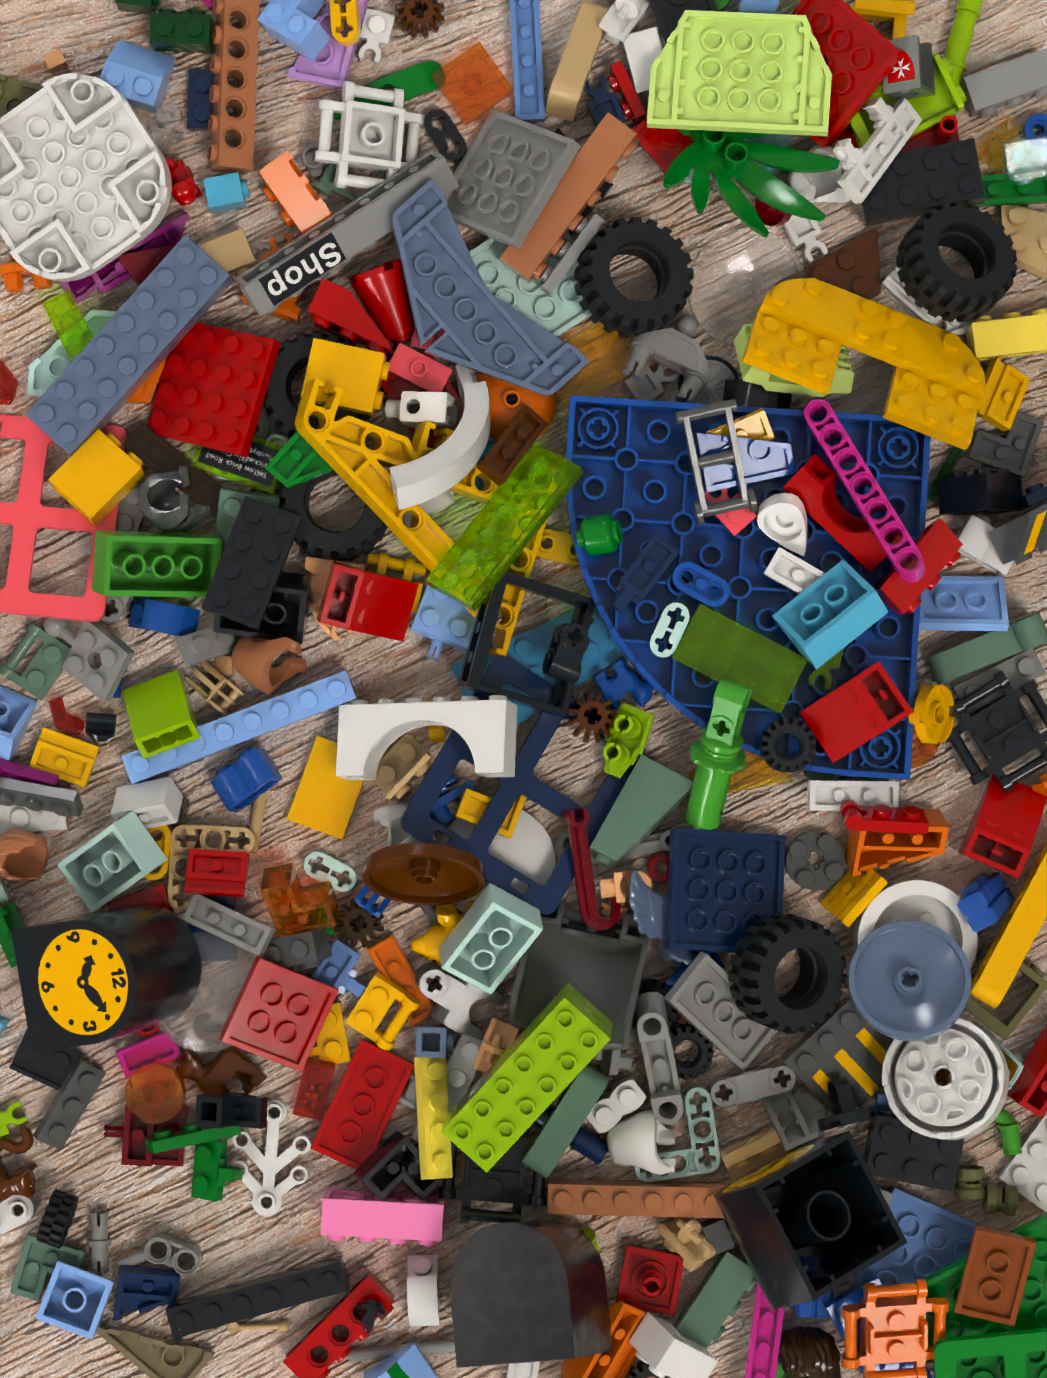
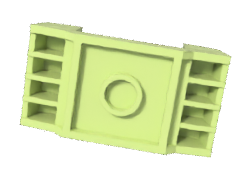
M753 323L743 325L733 341L743 381L762 385L766 391L816 397L826 396L743 363L742 359ZM841 345L831 388L827 395L830 393L851 394L854 373L846 346Z

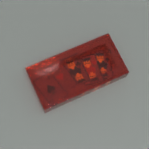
M308 1057L293 1109L294 1115L322 1121L336 1063Z

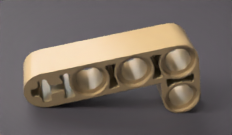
M583 0L549 91L545 110L546 114L572 123L574 122L585 84L603 38L604 30L598 26L610 8Z

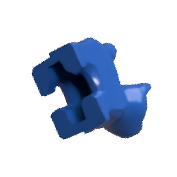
M625 656L611 665L616 673L615 676H607L606 670L603 669L592 677L600 688L602 698L605 701L608 699L612 701L611 709L618 710L621 705L620 700L629 692L633 700L643 708L652 699L654 689L646 681L640 680L637 674L630 669Z

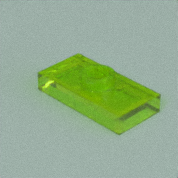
M68 290L42 304L66 352L72 358L80 354L94 337L71 291Z

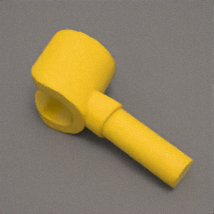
M429 726L428 735L430 741L444 743L445 726Z

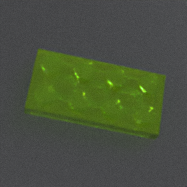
M699 604L672 656V659L717 682L724 678L751 688L752 700L781 714L808 661L805 657L702 604Z

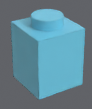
M238 172L203 179L208 206L212 214L247 207L245 198L250 197L247 180H241Z

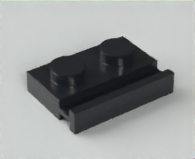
M27 1028L9 1068L59 1091L77 1058H81L83 1052L73 1047L32 1052Z

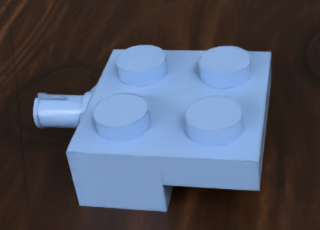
M431 574L411 627V632L432 640L426 657L431 659L436 648L433 660L438 661L443 645L467 652L475 618Z

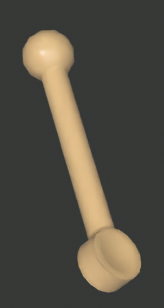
M285 1320L279 1323L239 1324L238 1322H233L227 1325L230 1333H236L238 1330L279 1329L281 1332H287L290 1327L289 1323Z

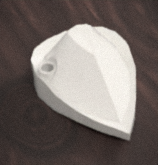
M780 493L765 499L758 509L757 523L759 528L775 542L804 556L807 545V514L803 502L792 493Z

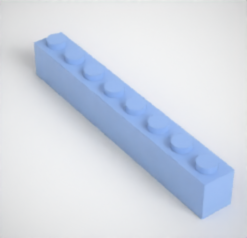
M345 670L198 726L201 738L146 759L143 758L139 749L121 757L131 783H140L339 707V705L347 704L351 700H357L358 696L350 675Z

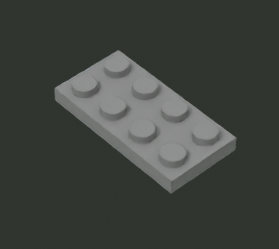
M700 951L664 999L738 1069L745 1071L776 1030L750 1020L744 1012L738 1009L735 1003L737 999L733 998L730 992V986L733 984L731 981H728V974L708 954Z

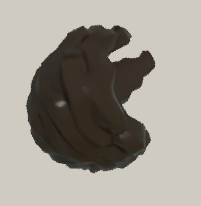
M800 1326L791 1330H785L781 1338V1364L784 1372L790 1378H841L839 1364L841 1354L836 1346L835 1338L831 1334L823 1331L821 1328Z

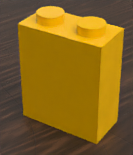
M313 338L301 399L306 383L316 378L324 381L325 386L324 388H318L315 404L324 405L328 395L323 394L325 388L330 389L337 386L344 389L338 409L374 416L375 409L380 410L382 406L384 392L379 390L381 381L388 378L390 362H386L387 357L385 353Z
M99 429L48 479L52 488L95 527L145 477L141 467L143 465L142 461L134 453L129 452L126 454L119 447L122 444L113 434L109 432L105 435Z

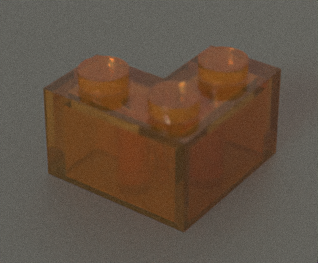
M293 863L264 869L261 892L278 937L331 927L337 924L339 903L331 881L301 886Z

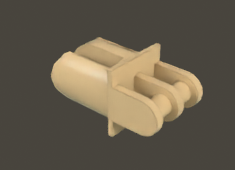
M207 661L201 662L200 664L215 676L219 682L216 684L198 668H195L192 673L208 686L211 692L205 691L189 676H186L184 681L215 709L226 716L228 714L226 712L231 705L235 706L236 703L234 701L239 695L243 696L245 693ZM226 684L233 689L228 696L222 691ZM218 694L224 698L220 705L213 701Z

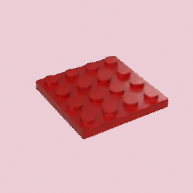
M801 0L790 15H806L811 31L820 46L822 56L832 73L828 136H810L824 148L834 143L904 53L844 0Z
M196 323L168 354L147 426L163 438L247 458L281 342L271 338Z

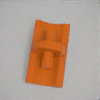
M10 254L11 262L16 261ZM18 262L0 264V276L3 278L6 290L9 293L24 291L23 277L32 275L35 289L52 288V280L31 273Z

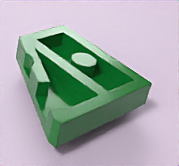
M298 431L265 466V469L288 489L334 471Z

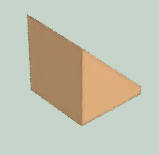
M60 48L43 56L52 74L68 67Z
M232 656L216 658L215 669L222 675H234Z

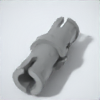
M98 1211L89 1212L91 1237L88 1239V1246L91 1247L90 1272L98 1274L99 1261L100 1274L109 1273L108 1246H111V1238L108 1237L109 1211H101L100 1223L98 1222Z

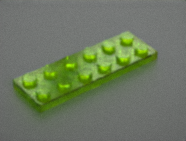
M534 443L506 481L496 490L426 579L428 585L475 612L583 474L581 467Z

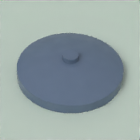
M897 921L876 929L860 943L850 963L849 992L857 1012L874 1030L897 1040L920 1041L943 1033L960 1018L970 996L971 971L962 948L945 931L925 922Z

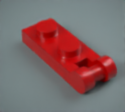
M846 800L840 806V811L847 828L853 831L928 834L929 821L923 809L915 806H905L904 808L889 807L884 804L858 806L853 800Z

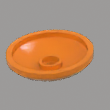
M482 373L476 375L477 381H486L488 388L491 421L489 437L497 440L525 404L548 423L538 438L545 433L555 415V393L549 396H542ZM515 395L518 399L517 403L514 405L508 404L506 401L507 396Z

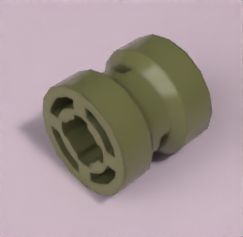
M978 1165L959 1166L957 1173L958 1186L955 1188L956 1198L964 1200L985 1198V1188L982 1186V1179L985 1177V1167Z
M986 1183L984 1186L985 1198L982 1199L983 1212L994 1214L998 1211L1006 1216H1015L1018 1204L1017 1187L1006 1185L1004 1188L997 1187L996 1184Z

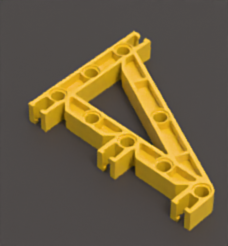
M316 378L308 381L295 418L296 430L463 607L476 618L486 576L419 505L401 510L398 509L391 487L390 474L382 467L389 468L419 459L422 455L425 456L438 448L454 431L447 428L435 430L436 424L424 421L417 424L412 442H410L408 437L349 415L334 421L344 389L337 386L330 389L325 388L323 394L328 395L324 407L315 405L318 388H324L325 382ZM310 414H314L319 420L317 429L312 428L309 424ZM430 429L435 430L433 435L438 437L433 449L427 447ZM366 435H370L374 439L375 445L373 450L368 449L365 445ZM537 462L524 464L519 481L517 478L509 476L499 487L476 468L478 466L476 464L461 481L448 491L509 513L493 569H501L530 578L561 471L555 469L544 471V465ZM538 470L541 471L540 476L544 477L540 489L535 488ZM476 476H479L483 481L481 491L475 486ZM530 496L536 500L535 510L529 507L528 500ZM405 512H407L412 519V523L409 528H407L402 521V517ZM513 552L519 556L517 567L511 561ZM506 585L500 607L502 620L499 624L496 622L493 648L489 649L488 654L495 657L506 656L524 598V590Z

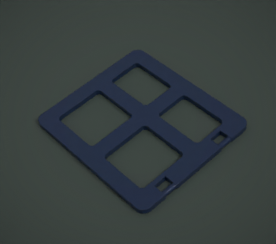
M506 656L494 659L481 680L482 683L499 688L508 683L532 698L549 703L554 689V685ZM476 691L472 695L478 697L479 700H489V695ZM574 703L569 704V708L578 709ZM568 711L566 716L541 712L515 757V777L495 778L499 782V786L468 839L462 838L434 821L429 815L430 810L458 762L465 760L474 765V759L469 746L452 729L400 819L401 828L404 832L422 843L439 844L430 838L434 830L439 831L449 837L446 846L466 851L483 863L485 867V881L536 907L542 915L553 913L574 879L570 841L544 885L536 883L489 853L488 848L517 797L520 795L528 798L562 819L564 810H573L576 821V808L584 807L533 775L536 764L563 719L570 720L575 717L568 715ZM590 712V716L585 715L588 718L589 724L594 725L595 720L600 722L595 712ZM600 733L601 741L606 743L605 737ZM639 754L634 765H630L621 778L607 774L590 806L586 808L590 815V820L586 825L589 847L641 754ZM514 877L528 885L524 894L510 887Z

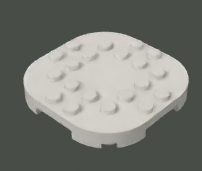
M68 73L42 83L43 88L0 118V234L11 250L9 253L22 267L43 278L60 282L76 281L94 274L151 234L164 218L169 207L172 192L171 174L166 159L127 99L117 89L100 78L78 73Z

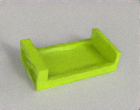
M939 53L933 55L935 95L908 100L922 119L910 138L939 124L945 116H955L963 112V102L967 101L961 86H955L950 77L953 75V70L947 58L941 59ZM883 84L876 88L848 124L859 148L865 145L876 130L873 128L875 122L869 119L867 110H863L869 100L881 97L886 105L889 104L892 107L897 101L884 94Z

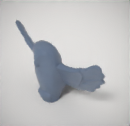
M634 869L631 872V883L629 885V904L634 911L633 916L636 923H638L639 933L646 934L650 939L657 938L660 940L657 944L659 949L657 957L675 964L683 962L686 965H690L697 956L695 950L665 949L667 897L654 892L644 883L639 873Z

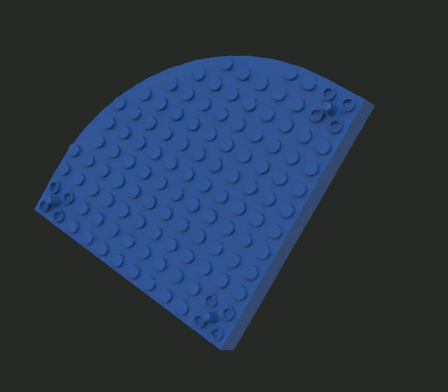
M570 395L566 447V503L571 539L580 572L590 597L594 601L595 609L615 644L638 674L668 704L697 726L704 729L708 726L713 708V697L722 678L751 688L752 695L746 709L740 733L744 739L742 750L763 758L760 753L761 746H759L762 738L761 735L770 723L782 718H795L805 723L799 714L800 711L876 661H880L910 708L914 707L920 605L912 614L906 611L905 614L899 616L884 603L888 610L885 616L816 669L799 652L772 617L773 614L799 594L763 574L776 550L780 547L824 573L844 559L875 589L893 568L887 556L869 572L841 544L837 543L832 535L819 523L815 522L807 512V545L804 556L785 548L769 538L759 528L757 517L734 537L715 515L705 517L704 524L697 525L692 502L697 501L698 498L683 424L676 423L675 412L709 404ZM737 406V411L732 412L733 420L761 408L764 409L775 437L771 440L791 444L796 473L814 454L835 472L811 433L804 416V410ZM834 412L915 542L925 530L931 437L882 418L883 415ZM724 414L690 421L697 457H699L694 432L706 433L709 430L726 424ZM826 414L816 415L813 421H822ZM832 438L829 440L828 445H837L841 438ZM847 462L843 465L842 469H853L856 463ZM700 469V474H701V479H702V484H703V489H704V494H705L706 491H705V487H704L702 471H701V469ZM795 474L746 484L747 489L752 488L755 493L757 509H759V505L765 499L772 495L786 493L782 487ZM837 475L835 493L838 501L850 514L864 519ZM738 486L727 488V496L730 499L736 494L740 496ZM863 486L858 489L857 493L860 495L867 494L872 487ZM720 490L708 492L713 498H718L721 495ZM883 510L876 511L872 518H883L887 512ZM610 514L614 520L618 519L621 524L623 542L618 545V549L613 553L591 556L584 547H579L576 530L581 529L582 520L586 517ZM656 533L680 552L646 597L638 605L630 601L624 611L620 613L612 607L621 594L616 590V587L619 585L620 579ZM683 562H693L721 577L727 582L730 589L727 601L719 607H709L679 591L672 582L674 569ZM684 572L681 579L684 583H690L693 577L691 573ZM710 587L708 594L710 597L716 598L719 595V590L716 587ZM671 603H681L689 611V622L675 652L669 657H657L650 650V638L666 606ZM676 608L674 612L668 611L667 616L671 617L668 628L673 629L678 621H684V617L680 615V609ZM666 631L662 639L656 638L655 643L658 645L659 652L671 649L672 645L668 643L671 633ZM907 716L834 763H832L816 739L815 755H813L810 764H807L802 770L843 776L910 780L913 725L909 723ZM785 733L776 742L777 751L784 757H792L799 750V740L793 734Z

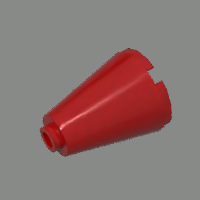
M394 259L369 268L364 273L359 272L348 277L351 286L387 340L393 339L396 344L411 338L410 332L414 331L415 327L400 259Z

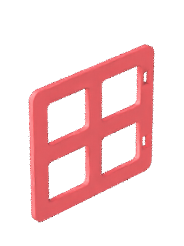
M0 415V423H3L0 438L25 441L18 499L14 503L0 502V524L13 526L6 585L3 589H0V613L97 622L105 615L107 596L92 590L95 530L116 531L120 502L96 527L76 509L41 505L48 449L51 444L56 442L28 417ZM105 425L101 431L105 435L109 432L113 434L122 444L119 448L126 453L127 448L123 445L128 439L126 431L120 426ZM39 529L87 532L93 535L86 593L84 596L74 597L30 592L29 587L35 543Z

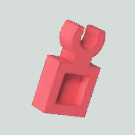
M727 488L720 490L721 495L718 498H713L710 493L706 492V501L711 504L730 499L727 496ZM736 494V495L733 496L731 499L737 498V497H740V496H739L738 494ZM748 508L715 515L733 537L757 517L754 512L750 513Z

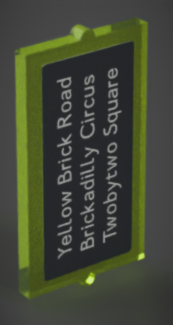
M253 436L247 458L198 446L191 466L274 495L279 480L267 471L265 466L283 446Z

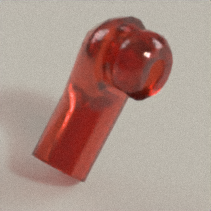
M63 698L48 701L53 723L57 729L69 735H78L83 731L85 727L84 721L79 717L66 713Z

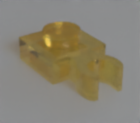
M1007 117L1002 123L1000 135L993 130L990 132L977 153L979 161L998 173L1002 171L1017 147L1010 140L1015 138L1022 130V124L1018 126L1016 131L1008 130L1007 123L1011 117Z

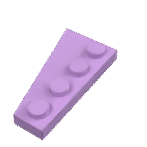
M326 0L327 4L316 21L329 35V41L313 62L299 54L294 67L291 66L286 76L292 80L342 90L344 81H348L357 42L351 46H343L333 37L329 0ZM350 0L338 2L343 9V13H346V3L351 2ZM358 0L360 30L368 0ZM347 20L344 21V30L339 31L344 38L348 37L349 31H353L348 26Z

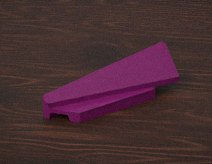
M180 209L164 217L151 234L123 254L168 245L175 246L181 240L185 223L189 220L188 213ZM115 258L88 277L76 281L57 282L71 304L75 306L96 289L103 294L132 278V276Z

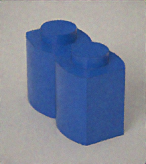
M249 747L238 755L239 759L232 766L227 764L216 771V777L210 783L229 812L241 811L261 794L274 787L283 778L265 749Z

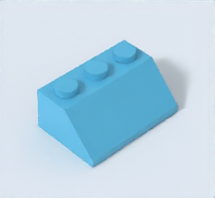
M843 559L773 614L772 617L799 652L818 669L885 616L888 610L877 591Z

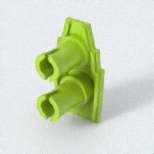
M623 702L617 710V716L613 718L614 728H609L611 737L604 738L606 744L603 749V757L605 758L604 772L618 778L623 776L630 765H634L639 754H643L655 717L652 713Z

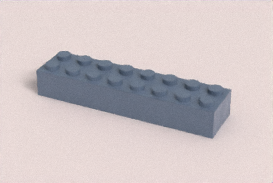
M184 235L25 415L72 456L97 429L101 431L235 279L194 241Z

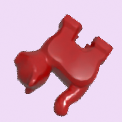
M168 158L166 162L171 174V194L173 198L179 202L181 207L192 204L196 199L202 197L203 194L199 186L195 184L194 175L190 167L181 159Z

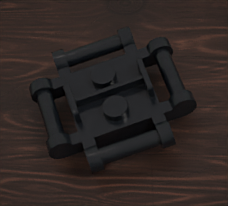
M1000 671L993 675L994 679L961 699L959 697L953 699L954 706L952 708L960 719V723L953 727L946 742H951L971 775L969 779L973 785L982 782L993 774L1003 791L1008 793L1014 789L1013 786L1047 766V730L1042 733L1038 731L1037 726L1019 698L1024 695L1028 696L1046 728L1047 705L1037 690L1039 686L1035 679L1013 690L1003 671ZM1001 689L1004 694L1003 696L972 715L968 714L967 708ZM966 732L986 767L980 769L960 734ZM1037 748L1040 756L1009 775L1004 773L1002 768Z
M528 1129L487 1173L466 1155L463 1188H454L458 1147L451 1141L453 1178L443 1180L442 1187L439 1188L438 1197L443 1199H462L460 1223H469V1220L495 1223L521 1222L522 1204L546 1206V1196L544 1195L545 1177L533 1171L532 1194L523 1193L525 1165L521 1163V1160L531 1143L527 1142ZM471 1200L513 1203L512 1212L471 1209Z

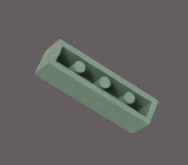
M731 1249L719 1254L673 1324V1327L682 1336L706 1349L712 1340L717 1342L725 1329L723 1326L724 1321L728 1315L733 1317L741 1305L740 1297L745 1290L749 1292L757 1281L747 1260Z

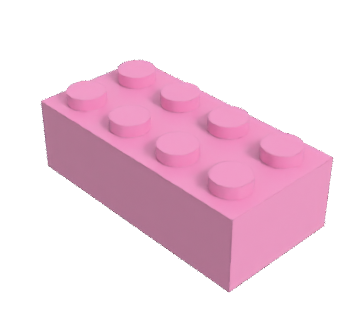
M327 1188L322 1198L320 1235H327V1239L333 1241H343L346 1236L358 1237L357 1240L360 1242H375L376 1238H386L388 1243L405 1244L406 1240H418L419 1245L433 1246L436 1245V1241L442 1242L445 1199L439 1198L438 1194H429L422 1201L412 1193L389 1192L380 1200L368 1190Z

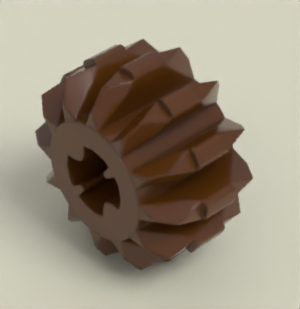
M402 0L403 3L395 5V10L400 13L395 16L396 23L402 24V33H407L411 30V37L413 39L417 38L418 32H422L423 38L427 39L429 37V29L437 33L439 27L436 23H444V16L440 14L444 11V4L437 3L438 0ZM422 9L424 17L417 18L416 10Z
M585 693V703L576 698L573 703L578 709H568V715L575 718L568 720L567 725L568 727L578 726L573 732L574 737H578L582 732L585 733L583 743H588L590 735H594L596 744L601 741L600 733L606 738L611 737V732L608 728H614V720L610 718H614L618 713L615 709L607 710L612 704L610 699L606 700L603 704L600 703L602 697L600 693H597L595 701H591L590 694ZM590 712H595L600 722L595 720L594 725L589 724L588 718L585 715L590 716Z

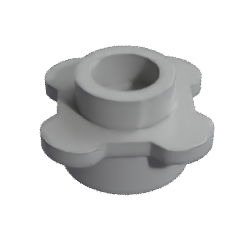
M311 141L307 144L303 153L298 155L297 163L299 166H305L309 169L312 176L318 177L322 174L323 167L328 163L312 161L315 151H318L319 143Z

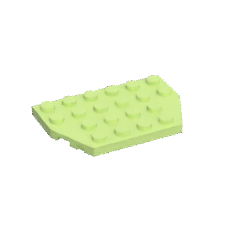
M685 10L678 21L676 29L668 37L665 47L651 65L647 128L828 136L832 73L822 56L820 46L811 31L806 15Z

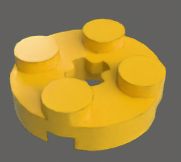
M922 684L919 688L915 706L911 708L913 713L908 715L909 723L915 725L917 736L924 744L943 743L952 732L955 716H949V706H954V700L950 690L945 685Z

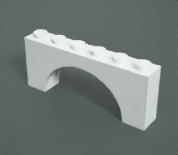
M491 695L489 700H479L475 696H462L461 701H451V698L434 697L433 702H423V699L406 698L405 703H396L393 699H378L377 704H368L366 700H351L350 705H339L335 776L348 781L375 780L377 768L383 754L397 738L413 729L434 725L452 728L465 740L472 752L476 774L486 778L515 777L517 705L508 701L507 696Z

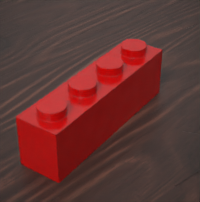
M1047 1025L1023 1060L1024 1068L1007 1094L1019 1105L1040 1118L1047 1110Z

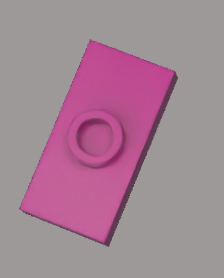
M172 1028L116 1050L126 1079L183 1056Z

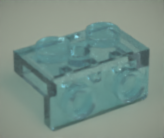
M1047 136L1002 143L1006 179L1015 181V185L1033 183V178L1043 176L1047 180Z

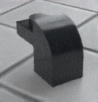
M742 379L725 380L723 401L735 399L737 406L790 409L792 398L790 393L766 391L762 385L746 382Z
M216 1092L197 1095L195 1126L266 1128L268 1097L237 1092Z

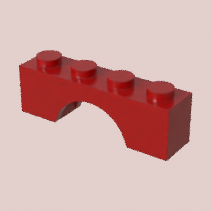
M814 454L782 489L786 493L798 496L812 519L819 523L833 536L837 543L841 544L853 555L859 564L871 572L887 555L865 519L850 514L842 507L835 493L837 474ZM893 535L888 539L887 543L897 544L901 541L902 536Z

